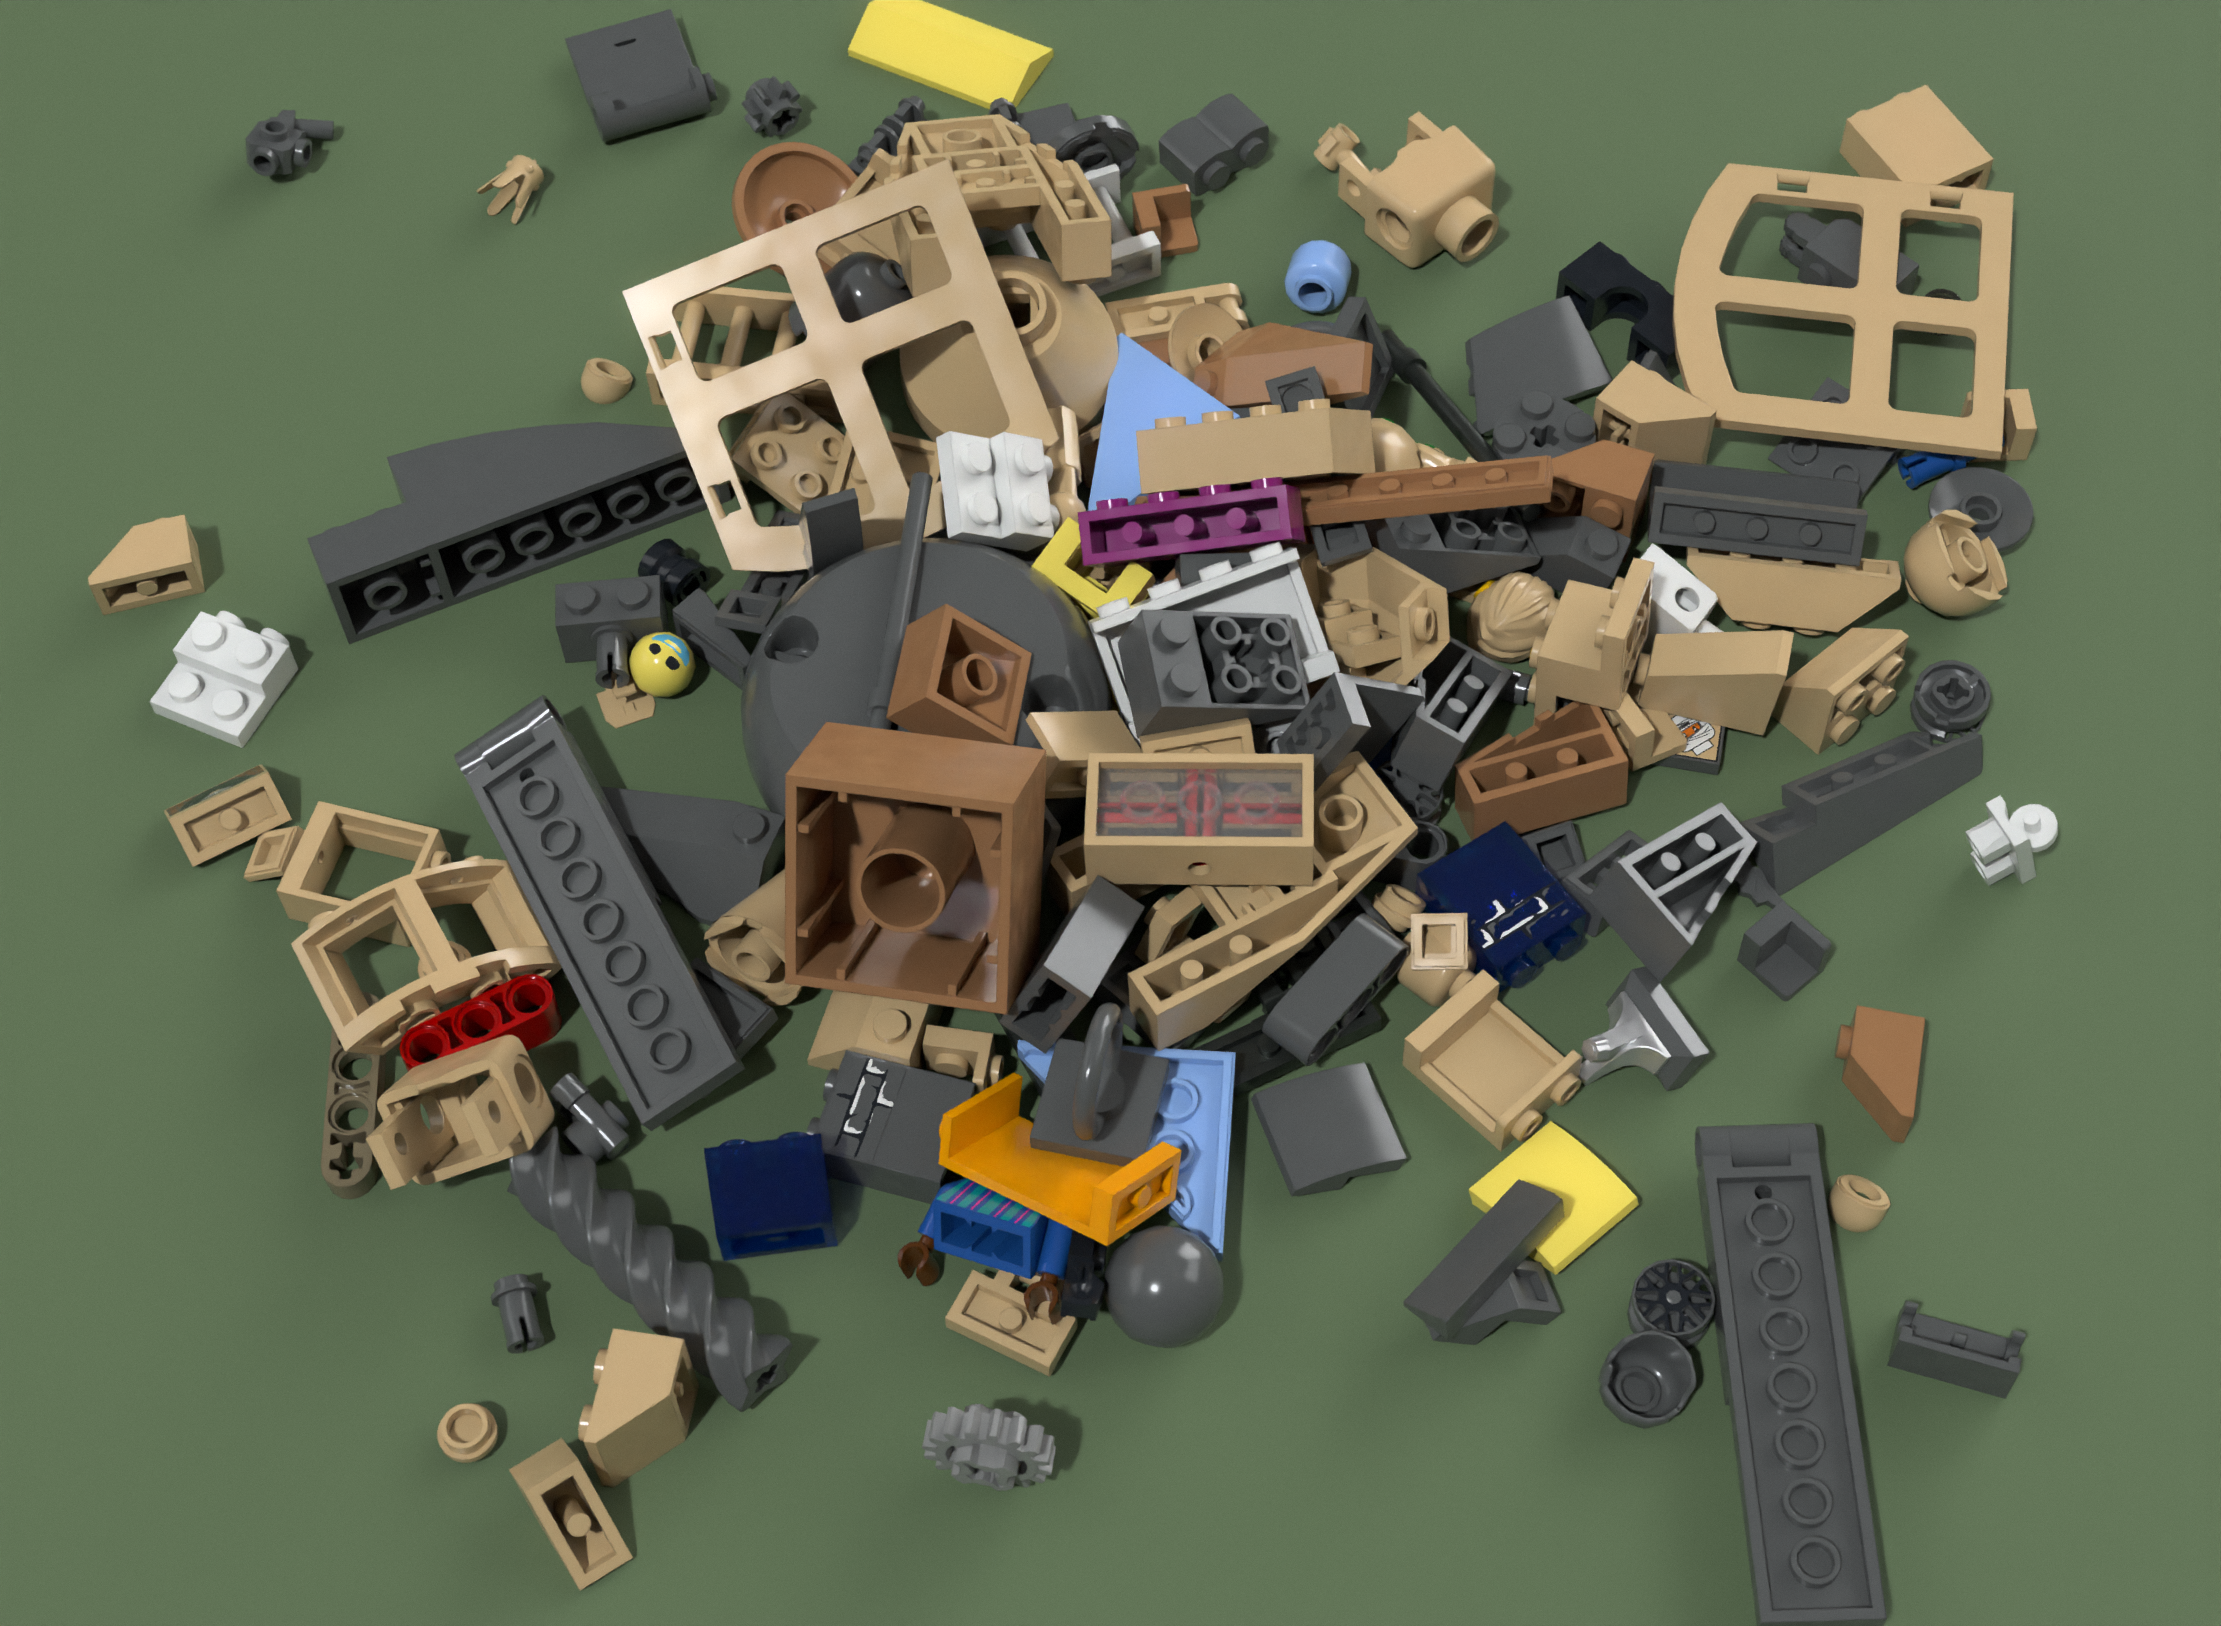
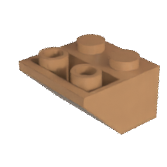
M1604 439L1552 458L1554 474L1551 502L1538 503L1541 507V512L1537 518L1587 516L1632 539L1622 560L1625 563L1644 516L1655 454Z

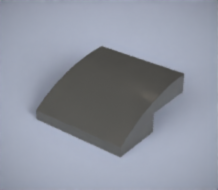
M1365 1062L1331 1068L1291 1079L1257 1092L1251 1099L1291 1197L1339 1190L1349 1177L1396 1171L1407 1159Z

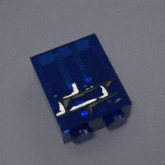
M1506 821L1417 874L1415 894L1426 903V907L1423 910L1424 914H1468V945L1474 949L1477 956L1474 973L1477 975L1484 969L1500 983L1498 993L1509 986L1512 988L1521 987L1536 974L1538 968L1554 958L1557 961L1566 959L1582 943L1586 912Z

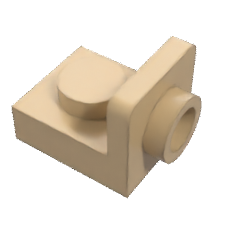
M935 1025L926 1026L922 1045L927 1070H934L938 1074L957 1079L963 1078L966 1075H972V1082L976 1084L977 1094L1002 1080L1004 1056L996 1055L993 1033Z

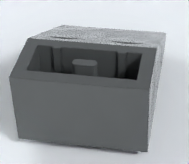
M1513 506L1364 520L1372 547L1446 588L1447 594L1536 565L1541 559Z
M1141 609L1117 642L1137 739L1143 735L1248 718L1251 726L1298 716L1310 702L1290 614Z

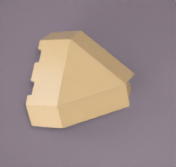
M1299 544L1296 547L1300 557L1297 561L1315 612L1319 611L1318 604L1333 599H1349L1352 606L1371 609L1373 624L1378 625L1379 631L1400 636L1401 657L1365 666L1367 669L1366 678L1407 685L1449 643L1450 629L1446 588L1375 547H1372L1373 552L1325 567L1321 566L1314 544Z

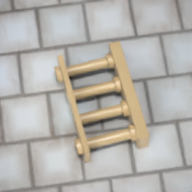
M721 287L679 304L675 309V318L677 321L682 322L680 330L692 359L702 324L730 326L720 364L693 362L699 378L703 381H709L742 368L740 364L750 328L778 331L772 355L795 346L797 336L792 331L788 317L790 305L795 301L793 294ZM677 345L675 346L672 359H664L666 367L682 360ZM649 361L646 376L652 403L667 406ZM819 380L789 392L826 422L844 423L826 381ZM763 403L739 413L754 414Z

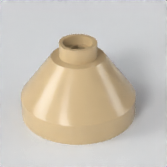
M1022 255L988 256L1047 408H1056L1062 405L1073 410L1076 413L1078 436L1100 424L1103 420L1109 379L1118 361V343L1115 329L1103 303L1086 284L1078 285L1068 281L1062 282L1054 265L1048 261ZM959 323L900 347L901 384L905 400L918 425L934 442H936V437L948 431L990 439L1004 432L1009 427V416L974 328L970 323Z

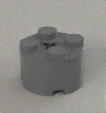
M1533 390L1523 395L1522 400L1513 403L1500 414L1494 426L1492 449L1501 460L1545 455L1555 458L1596 443L1595 421L1589 414L1584 413L1574 404L1559 398L1550 397L1543 391Z

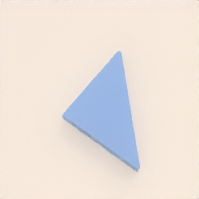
M1124 333L1116 336L1118 361L1108 383L1087 511L1097 510V501L1127 498L1128 505H1135L1138 496L1149 495L1141 494L1136 431L1155 429L1154 420L1159 418L1186 417V425L1202 423V413L1232 411ZM1233 411L1234 419L1240 418V416Z
M1018 1040V1057L1045 1084L1056 1042L1045 1054L1026 1040ZM1122 1046L1121 1050L1169 1059V1073L1149 1150L1163 1141L1182 1151L1176 1198L1163 1209L1184 1230L1198 1235L1215 1252L1217 1260L1222 1261L1236 1052L1168 1048L1158 1052L1156 1048Z

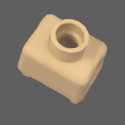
M1419 111L1408 118L1406 146L1398 150L1395 161L1377 175H1372L1351 156L1339 164L1338 196L1365 219V235L1407 267H1419L1444 249L1460 262H1468L1476 258L1487 248L1497 233L1499 226L1498 216L1491 211L1495 180V164L1456 126H1450L1442 131Z
M505 1035L410 1069L377 1100V1108L383 1122L366 1140L391 1190L406 1185L411 1179L420 1185H430L531 1150L553 1122L555 1112L523 1043L514 1035ZM476 1075L488 1076V1078L480 1086H478ZM420 1104L423 1105L429 1117L430 1130L423 1121Z

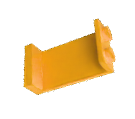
M1016 1073L1008 1075L943 1114L939 1127V1137L941 1139L939 1165L1103 1245H1110L1173 1202L1176 1198L1182 1150L1163 1141L1124 1167L1031 1148L1030 1135L1034 1123L1019 1116L1023 1076Z

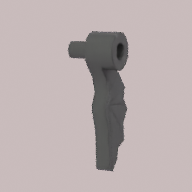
M1747 858L1732 883L1738 886L1739 896L1750 898L1756 907L1766 904L1773 909L1783 899L1770 886L1762 869L1752 866Z

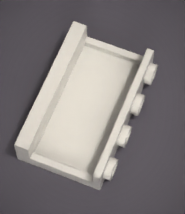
M1280 541L1250 551L1251 562L1234 568L1231 567L1229 560L1218 562L1198 570L1201 578L1199 581L1181 587L1178 578L1148 588L1147 591L1150 598L1129 605L1127 597L1096 608L1099 617L1089 620L1088 624L1123 721L1138 746L1140 745V739H1137L1117 642L1141 609L1290 614L1306 684L1332 675L1334 672H1340L1334 652L1327 647L1297 561V559H1300L1297 548L1289 547L1283 550Z

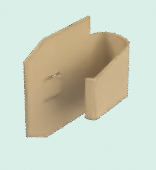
M629 665L628 672L630 678L627 685L617 688L616 673L612 671V689L605 688L606 691L596 694L605 720L615 729L654 716L656 706L654 698L638 688L631 676Z

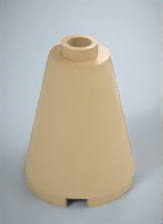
M784 869L714 921L704 936V940L708 939L710 945L705 951L709 965L747 992L751 990L765 996L762 1002L768 1006L787 1005L799 995L804 987L785 983Z

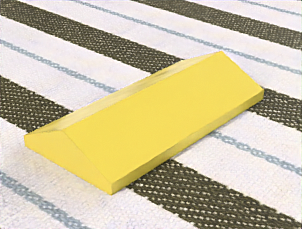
M873 0L869 2L848 48V55L850 57L989 110L991 103L998 98L1007 99L1016 108L1054 56L1053 49L922 0Z

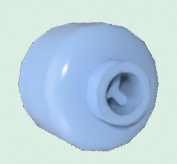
M1314 240L1302 244L1293 253L1284 280L1286 294L1291 302L1301 310L1310 313H1326L1334 310L1344 300L1352 274L1351 262L1345 251L1336 244L1324 240Z

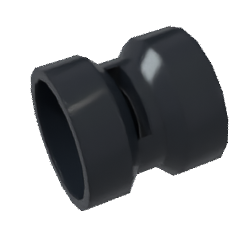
M662 539L651 546L644 554L638 568L639 577L660 576L664 597L674 607L679 605L698 588L705 592L711 577L710 570L695 558L687 559L685 550L672 539Z

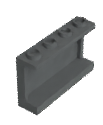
M1657 459L1653 463L1647 506L1648 542L1860 566L1868 514L1867 510L1857 509L1860 486L1856 481Z

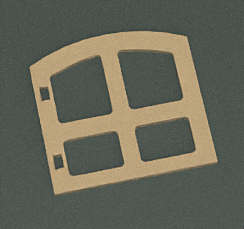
M949 159L622 291L734 571L789 572L808 570L803 555L805 542L799 525L762 527L756 522L720 431V424L723 419L819 380L826 381L830 387L875 501V507L872 512L860 515L864 550L873 546L901 540L910 488L864 375L863 367L870 359L962 322L970 323L974 328L1010 419L1009 427L1004 432L1042 439L1044 455L1060 440ZM915 208L925 209L928 212L951 270L952 277L950 282L852 323L843 321L819 262V249L826 244ZM772 266L781 267L807 329L806 340L801 344L712 380H701L675 318L676 307L681 303ZM672 333L682 360L666 367L655 337H662ZM941 480L932 485L923 538H928L947 529ZM731 481L741 509L726 516L714 486H720Z
M1728 163L1707 191L1691 221L1681 249L1675 279L1672 326L1676 359L1685 392L1702 398L1709 406L1717 410L1714 428L2000 460L2003 443L2014 193ZM1780 183L1807 186L1806 193L1777 190V186ZM1931 199L1960 202L1959 209L1930 206ZM1764 202L1858 213L1862 218L1857 286L1854 288L1730 276L1723 274L1720 268L1737 227L1753 203ZM1915 218L1971 224L1979 229L1976 300L1960 301L1905 295L1897 290L1900 223L1902 219ZM1719 310H1731L1849 324L1853 328L1848 401L1839 404L1742 393L1735 390L1722 353L1716 312ZM1904 329L1966 336L1973 340L1974 356L1970 416L1954 417L1895 410L1889 405L1892 341L1895 330Z

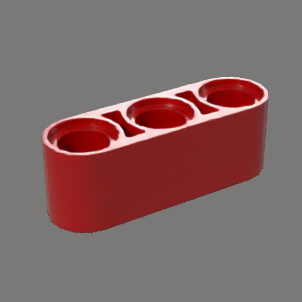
M525 974L412 1027L402 1037L399 1049L407 1071L424 1064L425 1062L421 1061L429 1055L439 1054L436 1058L438 1059L505 1035L518 1037L526 1051H529L556 1036L561 1028L562 1017L551 984L537 974ZM535 1005L542 1006L535 1012L523 1013L529 1007ZM485 1029L491 1030L485 1036L479 1038L473 1037L479 1031Z

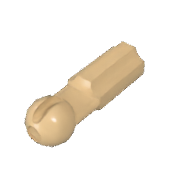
M1062 405L1056 408H1048L1060 439L1046 454L1053 463V474L1048 482L1050 504L1054 505L1059 512V525L1054 535L1067 517H1070L1079 524L1077 512L1086 511L1083 502L1077 497V486L1082 482L1076 413Z

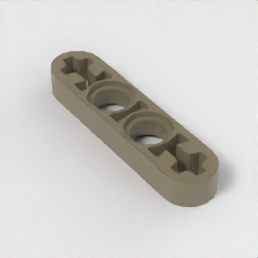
M362 992L369 1007L379 1001L373 994ZM332 1026L321 1172L333 1194L344 1199H354L368 1193L375 1185L378 1176L379 1165L366 1138L382 1123V1117L377 1108V1100L384 1093L387 1053L384 1055L345 1052ZM363 1058L372 1062L371 1070L361 1079L349 1080L342 1076L344 1067L354 1059ZM362 1108L368 1111L366 1122L358 1129L343 1130L338 1126L340 1117L349 1109ZM345 1147L353 1148V1156L359 1168L352 1171L351 1178L343 1179L340 1174L348 1166V1153Z

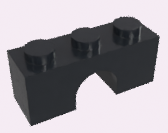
M1601 241L1559 272L1556 299L1570 296L1586 329L1592 331L1599 324L1609 319L1618 318L1631 321L1635 325L1631 328L1627 360L1629 362L1632 360L1640 365L1645 354L1652 350L1658 353L1671 379L1680 374L1672 326L1673 296L1666 291L1662 284L1648 278L1631 265L1622 254L1615 253Z

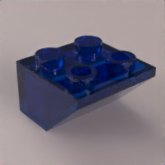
M789 1132L779 1136L777 1139L758 1142L733 1139L722 1143L719 1147L704 1148L716 1237L723 1261L838 1246L833 1187L821 1133L809 1135L805 1132Z

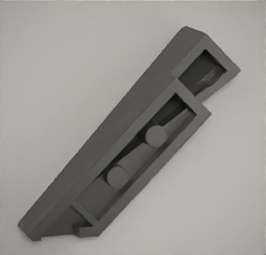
M1908 732L1782 785V803L1787 808L1740 822L1757 842L1751 854L1758 867L1762 869L1770 886L1779 896L1783 895L1979 776L1983 769L1982 735L1977 732H1968L1967 735L1946 744H1933L1930 732Z

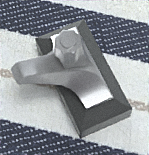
M1644 966L1632 969L1605 1005L1608 1008L1610 1019L1608 1031L1583 1041L1581 1050L1586 1060L1581 1064L1579 1079L1587 1086L1611 1071L1633 1065L1642 1067L1655 1075L1665 1090L1670 1091L1683 1087L1710 1052L1660 982Z

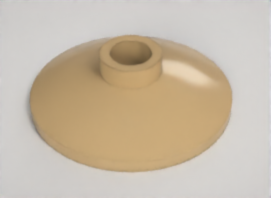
M1199 303L1184 309L1174 320L1169 333L1168 353L1171 367L1193 382L1195 367L1236 333L1243 331L1241 326L1228 311L1215 304Z

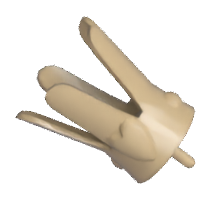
M524 155L514 156L511 161L507 162L505 171L477 190V193L483 194L493 187L501 188L487 208V213L490 216L497 215L516 196V207L511 217V222L514 225L518 222L531 192L537 191L539 185L544 180V174L537 161Z

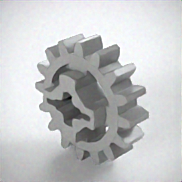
M972 1404L966 1406L964 1412L955 1407H948L947 1414L934 1412L932 1420L927 1421L922 1449H925V1459L936 1461L935 1467L937 1469H952L951 1476L963 1484L976 1483L986 1485L1000 1491L1012 1489L1014 1483L1023 1487H1030L1031 1480L1039 1483L1045 1482L1046 1475H1051L1056 1446H1054V1436L1043 1434L1044 1427L1041 1425H1027V1419L1022 1414L1016 1411L1003 1412L1000 1409L993 1410L982 1404Z

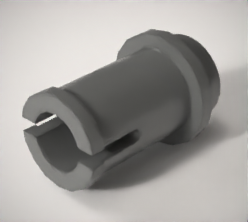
M525 1274L508 1275L497 1280L494 1283L495 1292L492 1293L490 1298L492 1304L499 1307L508 1352L523 1353L521 1343L524 1342L522 1330L524 1331L528 1352L539 1348L544 1344L545 1339L541 1333L533 1300L538 1293L536 1285L529 1282V1278Z

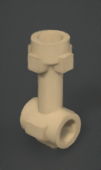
M1338 123L1335 128L1330 127L1318 140L1320 145L1314 151V155L1329 170L1335 171L1339 167L1340 162L1349 156L1353 157L1368 170L1353 152L1360 143L1359 138L1344 124ZM1374 168L1369 172L1375 176L1381 172V169Z

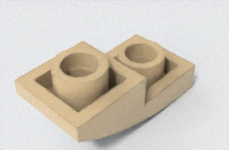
M1333 599L1318 604L1319 611L1316 612L1327 647L1334 652L1336 660L1340 663L1357 669L1401 657L1400 636L1379 631L1378 625L1373 624L1371 609L1352 606L1349 599Z

